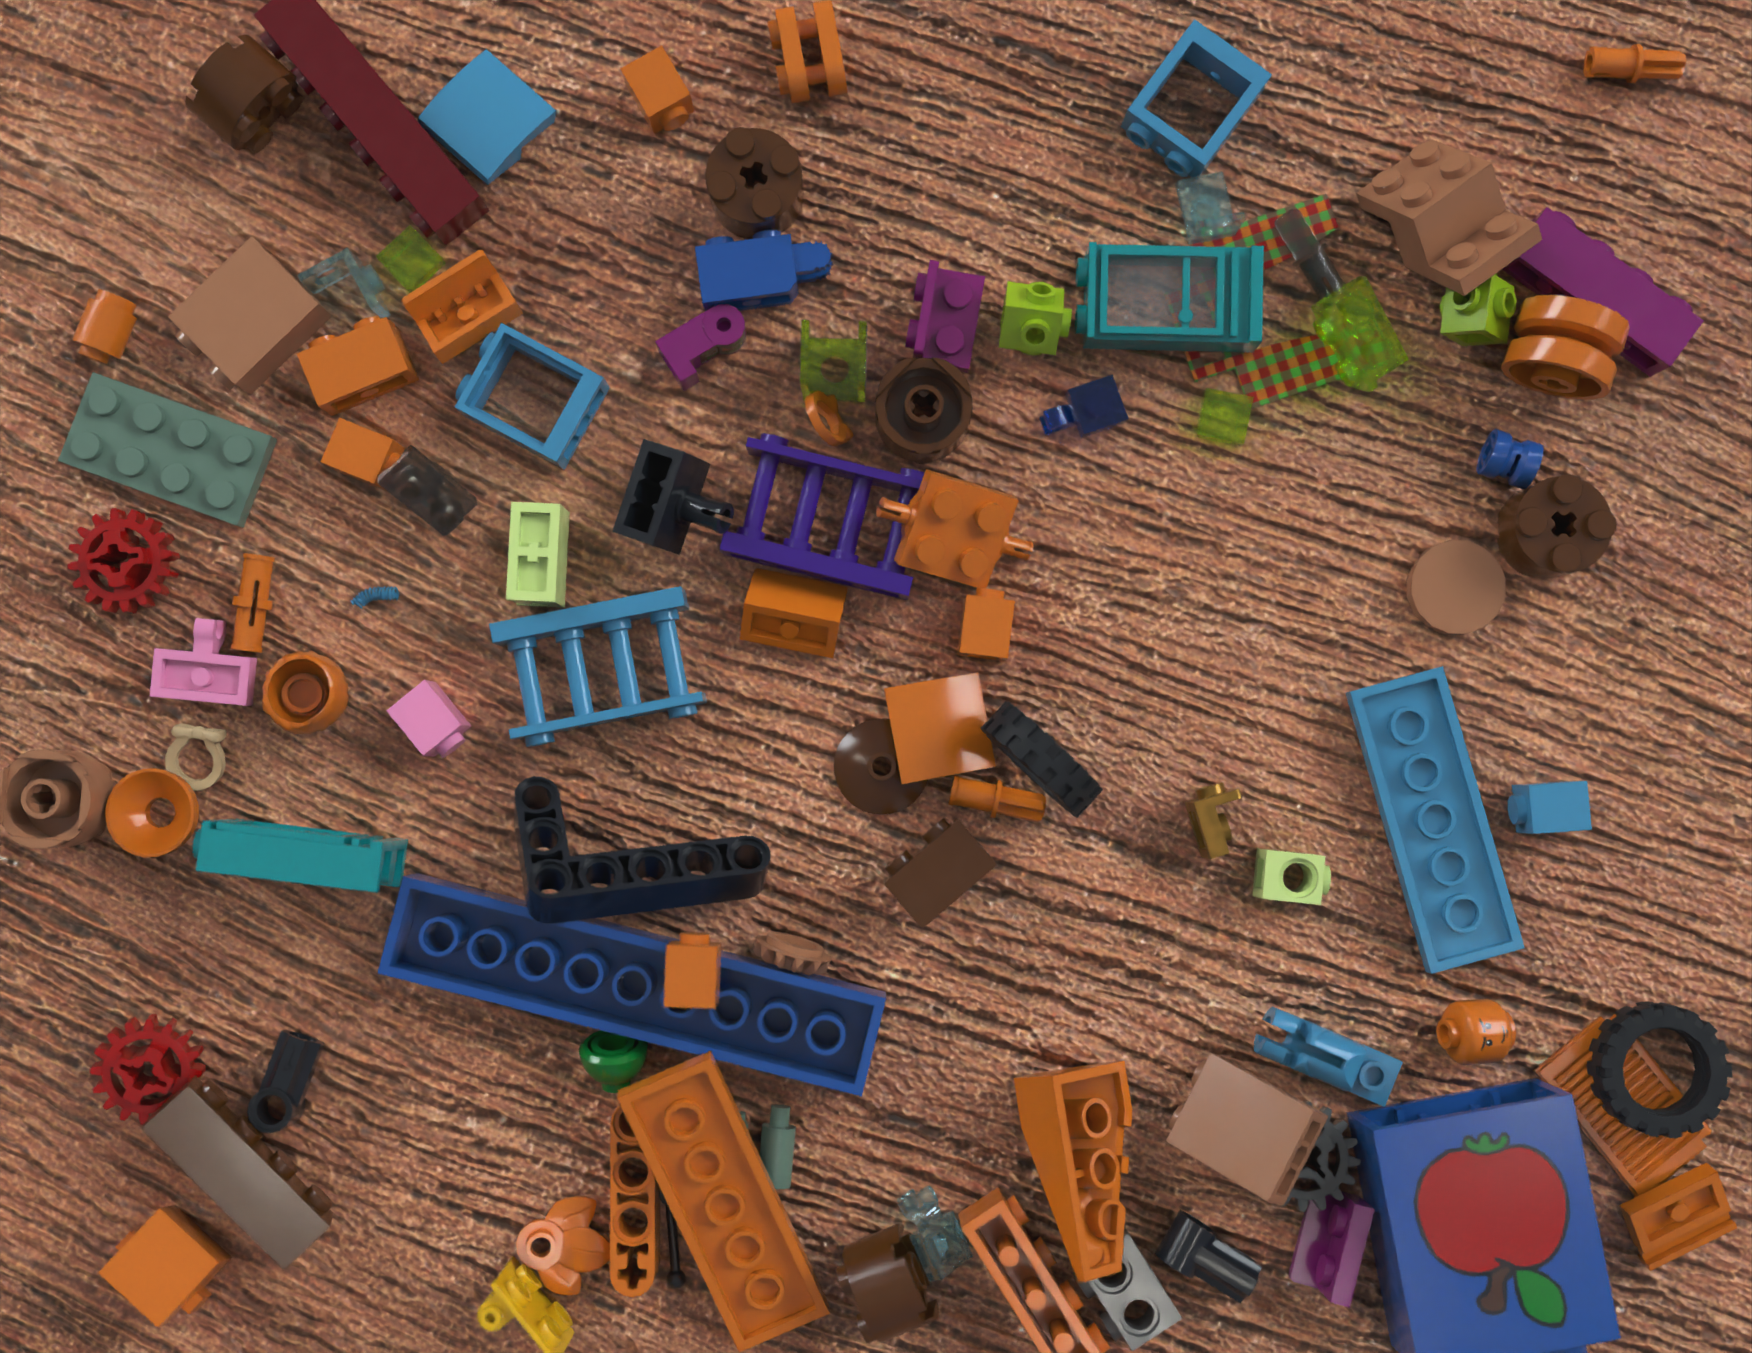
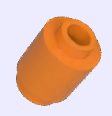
M98 289L95 298L88 299L72 338L73 342L81 345L78 354L104 365L108 364L110 358L121 360L137 320L133 316L137 305L118 295Z

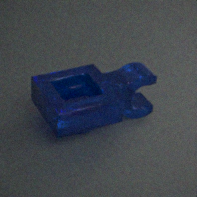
M1113 375L1068 389L1065 393L1068 405H1060L1042 412L1043 416L1039 417L1045 436L1076 425L1081 438L1124 424L1129 419Z

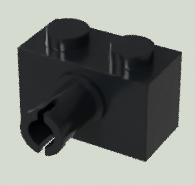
M643 439L612 532L680 555L690 523L723 534L729 529L731 523L722 521L714 517V515L719 514L733 519L734 509L731 503L720 502L700 495L711 464L684 451Z

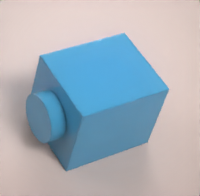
M1587 781L1512 785L1513 795L1508 799V815L1511 823L1516 826V833L1541 834L1592 830Z

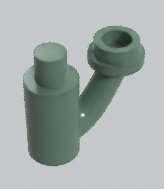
M779 1104L771 1105L770 1123L762 1124L759 1155L775 1189H787L791 1187L796 1127L789 1124L791 1107ZM739 1110L742 1119L748 1129L749 1123L745 1121L746 1112Z

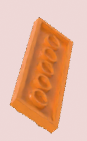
M706 1052L618 1090V1102L738 1352H742L830 1314L829 1303L712 1052Z

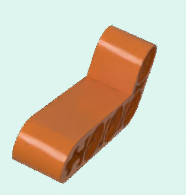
M619 1104L613 1112L610 1122V1278L617 1292L623 1296L637 1297L649 1290L660 1266V1187L631 1127L625 1122L624 1112ZM632 1157L641 1159L647 1166L648 1175L640 1179L630 1177L624 1169V1161ZM638 1208L647 1216L648 1224L642 1228L631 1227L625 1221L623 1213L626 1209ZM641 1245L637 1252V1265L639 1269L644 1270L641 1276L638 1277L634 1276L633 1268L627 1267L633 1255L634 1246Z

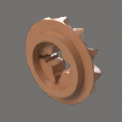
M768 932L767 936H757L753 952L759 958H762L765 963L774 964L778 968L788 969L794 973L801 972L807 975L826 973L832 959L824 952V948L811 940L782 932Z

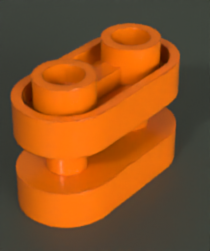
M831 0L812 3L814 18L797 21L794 6L775 9L776 19L767 21L772 50L782 49L784 65L775 66L780 95L790 94L792 104L810 101L808 86L826 83L829 97L848 94ZM818 37L822 63L805 66L800 40Z

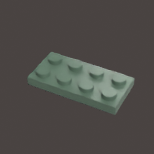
M92 372L58 461L244 528L277 439Z

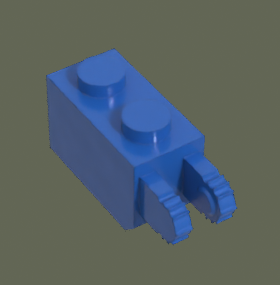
M777 230L760 231L753 235V239L734 241L732 237L728 236L714 237L706 240L705 245L695 246L702 304L705 311L719 304H729L736 307L739 311L791 304L799 294L798 283L813 282L816 279L821 280L822 278L826 279V276L830 275L831 266L833 265V261H831L832 253H830L827 244H822V241L820 243L815 241L814 244L811 242L792 244L791 234L781 235V232Z

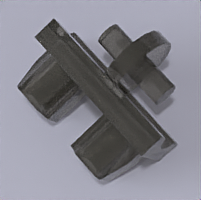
M412 445L403 452L391 467L382 471L377 476V483L443 536L451 533L464 520V516L477 505L476 497L446 474L441 465L429 460Z

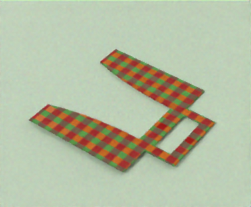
M1324 194L1190 239L1189 242L1191 246L1250 248L1252 245L1264 246V271L1309 248L1339 227L1328 196ZM1199 267L1203 281L1190 285V299L1204 295L1215 326L1216 268ZM1182 288L1164 294L1175 327H1181L1178 314L1182 310ZM1375 329L1348 330L1301 337L1262 347L1254 352H1224L1226 358L1205 365L1199 351H1184L1194 382L1235 369L1249 410L1387 364Z

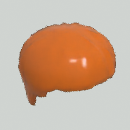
M297 651L285 654L265 674L266 680L262 686L263 711L285 731L294 734H312L316 731H324L339 719L347 707L349 688L343 671L334 661L326 656L316 654L314 651Z

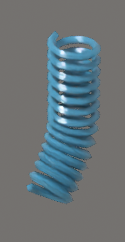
M388 586L387 588L373 587V589L369 587V589H365V591L355 595L356 598L351 600V604H356L362 609V606L364 607L373 600H398L399 591L396 586Z

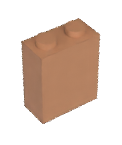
M251 236L187 297L168 318L180 329L175 337L191 353L198 357L203 352L214 363L208 370L219 382L229 390L236 385L251 395L333 315L264 246Z
M1210 1053L1208 1059L1202 1061L1194 1071L1191 1080L1193 1088L1185 1104L1178 1106L1169 1123L1171 1132L1166 1142L1263 1200L1284 1206L1329 1116L1235 1063Z

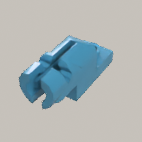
M1273 1006L1269 1008L1262 1020L1285 1030L1287 1036L1285 1041L1280 1043L1256 1033L1253 1046L1254 1052L1345 1092L1349 1091L1385 1107L1403 1062Z

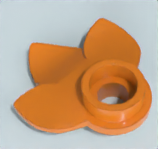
M573 1196L556 1201L549 1209L545 1218L528 1222L518 1233L516 1252L520 1261L525 1266L538 1270L543 1285L555 1294L578 1295L581 1288L580 1273L600 1269L610 1260V1242L596 1230L589 1228L596 1210L597 1201L594 1198ZM540 1237L546 1238L551 1244L550 1248L544 1253L535 1252L531 1247L535 1239Z

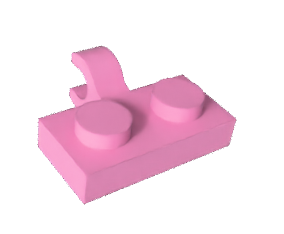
M196 618L193 629V651L154 648L150 697L253 706L257 658L219 654L226 635V621Z

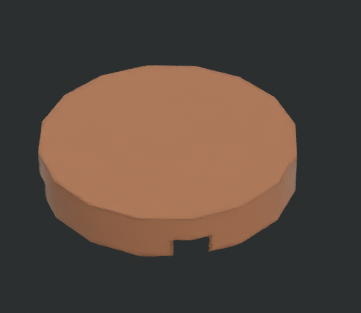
M1448 540L1426 549L1416 560L1414 566L1411 567L1407 577V599L1413 614L1422 623L1425 622L1434 631L1443 635H1466L1486 627L1499 614L1506 597V578L1499 561L1485 547L1469 540Z

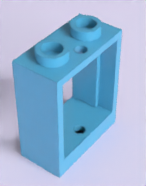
M1194 19L1130 105L1121 128L1126 130L1127 137L1135 145L1142 149L1151 148L1165 158V164L1174 173L1182 177L1190 176L1197 181L1259 98L1272 74ZM1183 59L1239 98L1203 149L1147 110V107Z
M501 323L496 333L490 332L484 339L479 350V358L481 360L472 375L467 374L460 382L455 394V398L458 400L455 408L466 418L565 470L608 393L610 386L604 377ZM515 350L578 383L545 443L482 410Z

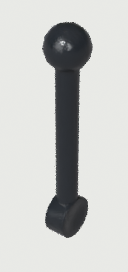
M660 1191V1200L666 1206L671 1268L667 1275V1283L671 1288L678 1289L685 1284L686 1276L680 1270L677 1222L662 1191Z

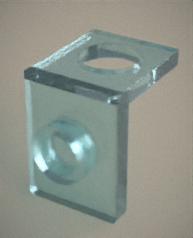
M1223 172L1177 181L1176 190L1189 245L1236 235L1246 220L1244 211L1232 213Z
M349 248L338 252L297 275L300 282L313 294H316L352 274L369 307L380 318L391 315L379 295V292L385 290L379 275L371 264L363 266L362 262ZM336 269L331 274L322 278H318L321 274L329 270Z

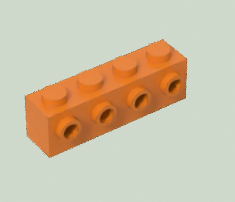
M998 1187L958 1213L961 1229L1040 1353H1105L1111 1349L1096 1322L1094 1321L1087 1326L1077 1310L1083 1307L1084 1304L1070 1281L1067 1279L1060 1284L1054 1275L1051 1267L1057 1264V1261L1042 1237L1033 1241L1023 1226L1030 1219L1015 1195L1006 1199Z

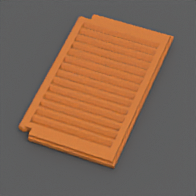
M1616 1014L1612 1015L1609 1020H1612V1019L1615 1018L1617 1015H1616ZM1599 1016L1533 1071L1540 1080L1573 1095L1579 1128L1634 1197H1637L1664 1183L1704 1150L1707 1146L1702 1139L1710 1135L1712 1130L1703 1122L1704 1128L1695 1133L1682 1132V1137L1667 1138L1663 1135L1653 1137L1620 1123L1617 1118L1609 1115L1603 1109L1602 1100L1595 1097L1590 1084L1594 1083L1593 1076L1589 1075L1587 1071V1061H1592L1593 1052L1589 1051L1593 1038L1598 1039L1602 1032L1598 1028L1605 1021L1602 1016ZM1636 1039L1627 1051L1623 1065L1625 1087L1632 1099L1642 1107L1653 1110L1667 1108L1681 1100L1683 1094L1641 1042Z

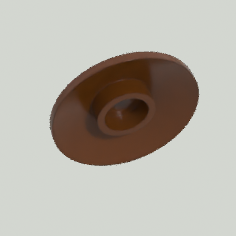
M873 719L855 726L841 740L835 754L834 775L841 793L852 805L868 813L879 815L892 814L907 808L921 795L928 781L901 783L890 719ZM878 757H885L891 763V770L885 776L875 774L872 769V764Z

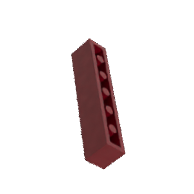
M271 0L253 14L265 29L258 37L278 60L285 55L291 60L295 67L290 71L297 77L295 81L308 96L316 90L325 101L319 107V110L337 131L341 130L344 126L347 127L355 137L349 143L350 147L367 167L376 162L383 170L385 175L379 179L380 183L397 203L403 198L408 200L415 209L409 217L427 239L436 234L444 245L447 246L490 211L480 195L316 0Z

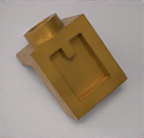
M1223 782L1196 789L1197 799L1184 803L1201 858L1213 859L1230 854L1226 842L1232 840L1231 829L1224 813L1218 814L1215 806L1241 799L1240 789L1225 790Z

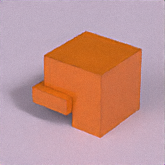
M173 1205L159 1208L140 1229L130 1231L116 1246L119 1251L98 1274L159 1328L167 1324L181 1308L188 1315L197 1311L212 1295L205 1286L231 1260L232 1256L182 1210Z

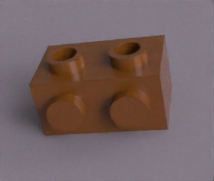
M944 818L941 819L922 836L927 843L913 856L908 850H905L885 867L890 876L883 881L884 885L922 929L997 865L957 818L951 824Z

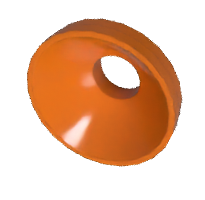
M158 768L141 769L131 772L122 778L113 787L105 808V821L113 840L123 850L135 856L145 858L161 857L182 847L192 837L199 819V804L191 786L182 777L173 772ZM160 798L168 799L175 808L174 819L165 827L156 825L150 816L152 804Z

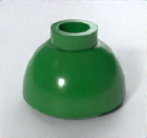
M602 1030L589 1035L579 1046L580 1060L584 1069L594 1080L601 1083L604 1091L609 1093H618V1090L631 1085V1079L644 1066L648 1051V1042Z

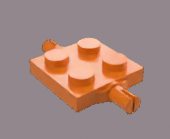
M925 470L919 490L908 505L882 497L879 504L883 508L877 506L876 516L878 518L901 523L902 538L894 561L903 567L973 587L987 588L994 566L1002 554L1027 561L1031 555L1026 551H1033L1032 541L1009 536V526L1019 502L1017 498L1013 495L935 471Z

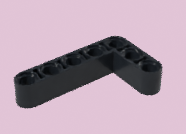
M530 777L520 782L515 789L514 828L526 907L529 915L541 923L554 924L748 899L757 896L765 885L770 863V850L765 842L754 836H737L570 856L557 786L551 780L544 777ZM532 807H540V808H543V809L537 810V809H531V808H532ZM541 847V848H548V849H551V850L539 851V850H536V849ZM746 865L752 867L753 869H744L740 866ZM700 871L705 873V875H695L691 872ZM644 877H652V878L657 879V880H656V881H646V880H643V879H641V878H644ZM595 883H603V884H606V885H608V886H607V887H604V888H600V887H595V886H593L592 884H595ZM546 889H553L558 892L554 894H546L541 891Z

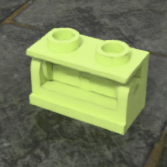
M511 502L506 585L507 601H514L516 605L565 607L570 512L561 504Z

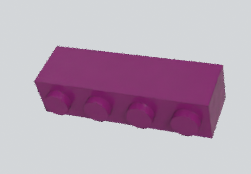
M1546 207L1531 221L1538 224L1542 240L1502 270L1537 295H1561L1581 298L1618 312L1628 320L1630 327L1624 349L1619 355L1649 377L1671 367L1704 320L1693 313L1692 307L1685 300L1676 296H1669L1654 285L1652 277L1645 271L1631 268L1618 259L1609 245L1600 240L1591 239L1578 230L1575 222L1566 214L1552 211Z

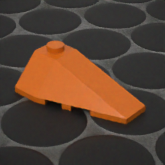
M1125 1061L1049 1070L1013 1078L1021 1129L1078 1282H1087L1122 1271L1126 1209L1120 1202L1121 1174H1128L1129 1157L1123 1156L1124 1128L1131 1127L1132 1104Z

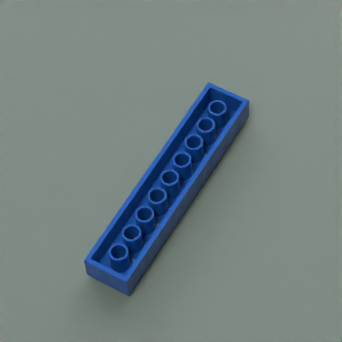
M419 873L405 875L402 878L377 972L378 974L696 1055H702L711 1051L716 1060L858 1096L863 1094L886 1002L885 991L816 974L794 973L791 970L778 968V966L765 963L762 960L721 950L720 994L717 1007L715 1009L664 1007L666 945L671 941H679V939L597 918L554 924L541 923L529 915L526 900Z

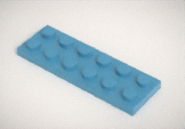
M1443 666L1346 692L1345 694L1425 972L1433 974L1524 949L1523 939Z

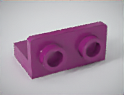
M930 260L927 274L918 272L913 301L922 303L919 320L910 319L905 344L906 348L914 349L913 358H940L953 364L960 372H969L985 276L940 269L939 261Z
M1341 1191L1344 1197L1341 1201L1330 1194L1325 1196L1326 1209L1324 1210L1317 1208L1313 1200H1308V1206L1303 1214L1288 1276L1295 1283L1319 1289L1330 1303L1350 1308L1374 1208L1360 1196Z

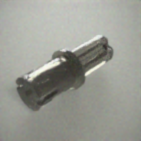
M1299 209L1289 210L1274 222L1276 230L1295 259V262L1292 264L1293 267H1300L1318 296L1319 302L1332 296L1323 281L1324 277H1326L1336 293L1347 286L1324 251L1328 247L1327 244L1319 243Z

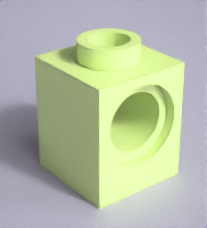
M1257 848L1252 896L1267 900L1321 905L1322 895L1328 894L1331 883V870L1329 866L1325 865L1326 856ZM1296 863L1303 871V881L1298 888L1289 890L1284 884L1283 874L1289 865Z

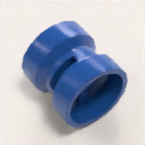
M1494 429L1487 437L1481 449L1476 472L1491 479L1497 476L1506 478L1511 486L1524 490L1532 483L1539 470L1544 446L1528 439L1523 442L1513 440L1510 433Z

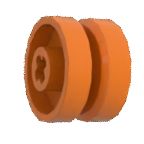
M1537 295L1526 298L1520 305L1514 324L1515 332L1520 338L1513 339L1508 344L1501 369L1503 374L1513 382L1547 395L1579 400L1604 398L1610 393L1617 371L1615 362L1611 358L1617 357L1624 349L1630 330L1628 320L1608 307L1581 298L1561 295Z

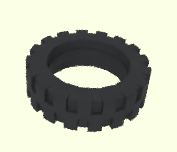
M1005 701L981 727L986 736L1017 767L1025 772L1032 781L1039 785L1052 799H1055L1059 805L1074 817L1078 818L1103 790L1097 781L1064 748L1010 702Z
M1638 1002L1636 1003L1637 1006L1633 1008L1628 1006L1620 1008L1615 1012L1617 1015L1612 1020L1606 1019L1598 1029L1602 1032L1598 1039H1592L1589 1051H1592L1593 1055L1592 1061H1587V1071L1589 1075L1593 1076L1594 1083L1590 1085L1595 1097L1602 1100L1603 1109L1609 1115L1617 1118L1620 1123L1653 1137L1663 1135L1667 1138L1682 1137V1132L1695 1133L1704 1128L1702 1124L1707 1119L1714 1120L1721 1111L1718 1106L1721 1100L1727 1101L1731 1089L1726 1087L1727 1077H1732V1064L1726 1061L1725 1054H1728L1729 1051L1725 1042L1717 1039L1715 1033L1718 1031L1708 1021L1701 1020L1695 1012L1667 1003ZM1666 1028L1675 1031L1685 1039L1693 1054L1695 1070L1691 1086L1681 1100L1667 1108L1653 1110L1642 1107L1632 1099L1625 1087L1623 1065L1627 1051L1638 1037L1652 1029Z

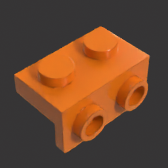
M483 250L474 252L404 296L401 300L405 309L417 323L433 353L442 364L484 339L490 332L498 330L501 323L506 325L523 314V311Z

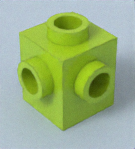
M1496 273L1465 296L1446 287L1445 294L1440 302V314L1442 317L1440 334L1461 346L1507 343L1510 318L1516 310L1514 286L1498 277Z
M1007 281L1000 323L999 348L1019 350L1027 355H1056L1059 337L1068 338L1072 317V309L1064 308V289L1054 288L1045 282L1025 284Z

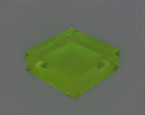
M411 225L375 256L409 293L422 286L446 264L444 259Z
M1206 388L1203 393L1195 437L1242 446L1245 443L1254 397Z

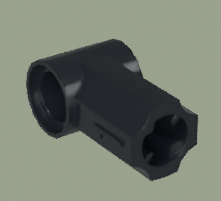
M281 1031L259 1092L252 1097L248 1105V1118L255 1129L264 1133H274L300 1120L305 1111V1096L323 1050L324 1042L300 1032ZM272 1095L282 1098L285 1102L286 1114L282 1120L273 1118L269 1113L268 1101Z
M1180 1210L1156 1249V1256L1181 1274L1189 1278H1193L1195 1275L1241 1303L1254 1290L1262 1267L1248 1255L1217 1238L1218 1234L1203 1222Z

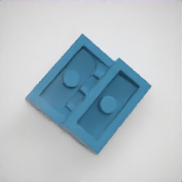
M486 49L443 87L419 115L418 123L485 184L489 185L521 159L522 148L555 122L556 110Z

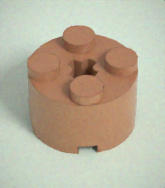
M36 749L19 755L18 759L11 763L9 767H4L0 772V824L11 835L8 837L17 844L35 849L76 846L100 836L105 831V808L107 799L114 786L109 768L90 755L73 750ZM53 794L56 796L55 802L52 801Z

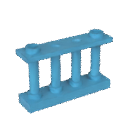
M679 586L490 623L492 643L499 646H507L508 652L514 653L527 726L509 729L510 739H525L526 747L555 742L554 733L665 711H668L669 719L698 714L696 705L707 703L706 694L702 691L689 694L675 621L679 620L678 612L689 610L686 591ZM650 618L651 625L656 624L670 698L641 703L628 630L632 629L631 621ZM602 627L603 634H609L622 707L594 712L580 639L585 638L584 630ZM555 636L556 643H561L575 716L546 722L533 649L537 648L536 640Z

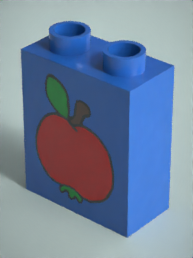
M1533 1078L1385 1105V1107L1379 1106L1347 1112L1351 1137L1356 1138L1358 1142L1353 1149L1355 1157L1360 1160V1165L1357 1166L1363 1200L1374 1208L1369 1232L1390 1342L1398 1353H1588L1586 1345L1621 1339L1573 1095Z

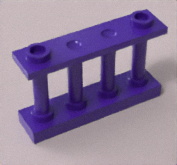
M762 433L760 440L748 437L746 442L748 454L760 457L743 527L738 526L736 533L728 531L723 533L719 549L724 556L908 601L913 577L904 575L906 568L894 561L902 538L901 523L892 522L883 561H878L876 568L858 564L859 556L855 555L872 485L900 492L898 502L908 505L919 490L924 472L910 468H901L900 474L840 460L788 447L789 440L772 434ZM779 462L807 469L790 537L784 538L783 545L765 541L766 533L762 532ZM825 474L853 480L836 550L831 549L830 556L811 552L812 544L808 543Z

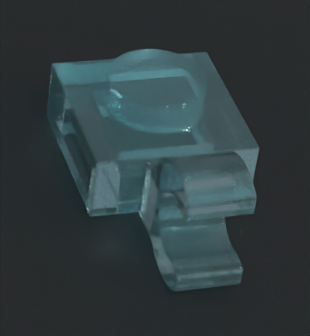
M930 1185L915 1193L914 1189H911L897 1198L902 1214L918 1227L909 1237L929 1282L944 1279L973 1257L954 1212L941 1213L937 1195Z

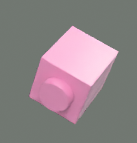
M425 679L386 710L423 756L435 757L438 753L442 758L448 756L465 742L466 739L462 734L472 727L436 682Z

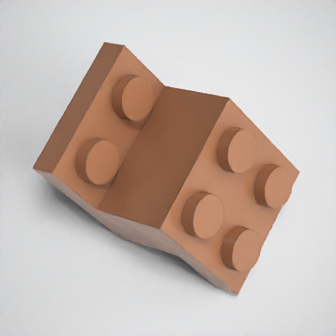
M1432 139L1413 148L1407 157L1390 169L1377 174L1371 183L1356 193L1361 209L1390 222L1406 268L1463 296L1470 293L1542 240L1537 223L1506 211L1491 162Z

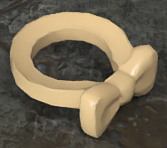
M184 723L173 726L171 733L176 739L167 749L165 756L166 770L182 777L191 786L193 791H201L216 784L223 776L226 766L225 754L220 744L227 736L226 730ZM191 738L203 740L213 757L214 766L212 772L204 779L188 777L179 766L178 757L180 751L190 742Z

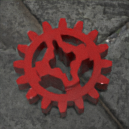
M112 508L110 520L95 514L92 516L94 529L89 530L83 527L77 529L84 540L81 545L69 544L68 549L78 554V561L67 564V569L80 572L81 576L72 585L75 589L89 590L85 597L86 602L95 605L102 603V610L117 613L119 608H121L124 613L137 614L138 603L143 607L151 609L155 607V600L152 596L154 593L169 595L170 591L163 583L166 578H178L179 573L169 569V562L180 559V553L167 550V546L175 538L172 534L166 532L158 533L162 527V522L151 517L145 520V513L131 509L127 515L123 510ZM134 531L146 539L150 546L149 548H144L140 545L139 537L134 535ZM128 554L137 557L128 559V562L121 563L120 568L110 566L113 564H119L120 561L126 560ZM98 575H104L108 578V586L114 588V592L101 582Z
M151 1014L146 1019L144 1026H141L136 1017L130 1018L125 1023V1032L118 1027H114L106 1035L110 1043L102 1042L94 1052L103 1060L95 1062L90 1067L89 1072L96 1076H102V1080L92 1090L93 1093L107 1092L109 1095L103 1108L108 1110L116 1104L122 1107L120 1112V1120L125 1121L132 1112L139 1113L140 1125H144L149 1116L195 1075L201 1077L206 1071L205 1064L194 1062L204 1051L203 1046L190 1047L187 1043L194 1032L191 1029L181 1034L175 1032L177 1026V1019L172 1018L164 1027L159 1026L157 1014ZM152 1039L150 1044L142 1047L133 1044L129 1047L126 1046L137 1040ZM171 1049L177 1055L180 1064L175 1062ZM145 1062H150L154 1065L152 1077L143 1073ZM117 1075H120V1076H121L125 1088L123 1087V1085H122L121 1082L119 1081ZM155 1092H160V1093H162V1094H165V1096L160 1097V1098H154V1099H146V1098H145L146 1095H149V1094H152V1093H155Z

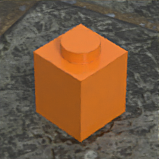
M662 45L620 68L627 89L654 134L663 129L665 131L677 129L688 120L691 113L695 112L691 94Z
M339 417L320 462L335 471L387 491L390 483H395L402 474L405 465V456H403L405 447L394 439Z
M976 588L975 595H966L963 605L957 656L1005 662L1009 655L1015 600L1004 599V591L988 588Z
M681 932L679 933V941H671L666 945L664 1007L715 1009L717 1007L720 994L722 942H710L709 933Z

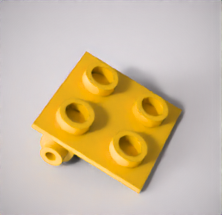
M513 1256L490 1286L493 1290L477 1312L478 1323L487 1331H497L516 1317L544 1353H564L575 1333L571 1328L573 1322L570 1315L560 1303L556 1301L551 1303L540 1289L542 1283L537 1273L524 1264L521 1265Z

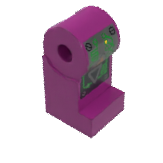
M719 304L655 341L658 352L683 392L700 382L696 371L698 367L719 354L730 355L743 347L746 340L745 321L742 313L736 307L729 304Z

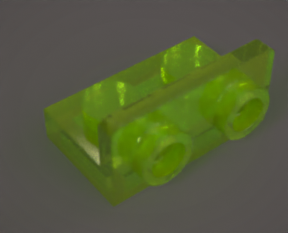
M1358 276L1310 307L1317 319L1313 322L1314 330L1326 346L1331 345L1338 359V362L1335 363V369L1343 383L1349 388L1353 387V389L1371 392L1378 387L1377 379L1409 360L1366 276Z

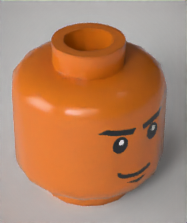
M1490 999L1462 1000L1450 1003L1443 1011L1442 1018L1437 1023L1436 1035L1440 1046L1445 1049L1453 1061L1461 1065L1489 1064L1500 1062L1507 1056L1516 1040V1028L1511 1015L1499 1003Z

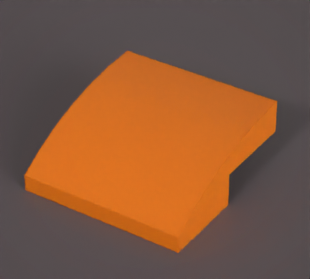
M978 672L884 688L902 784L996 767L992 742L981 730V727L987 722V716Z

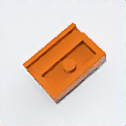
M1707 1162L1619 1205L1633 1244L1640 1253L1638 1254L1639 1260L1650 1271L1737 1229L1736 1223L1729 1214L1731 1209L1719 1174Z

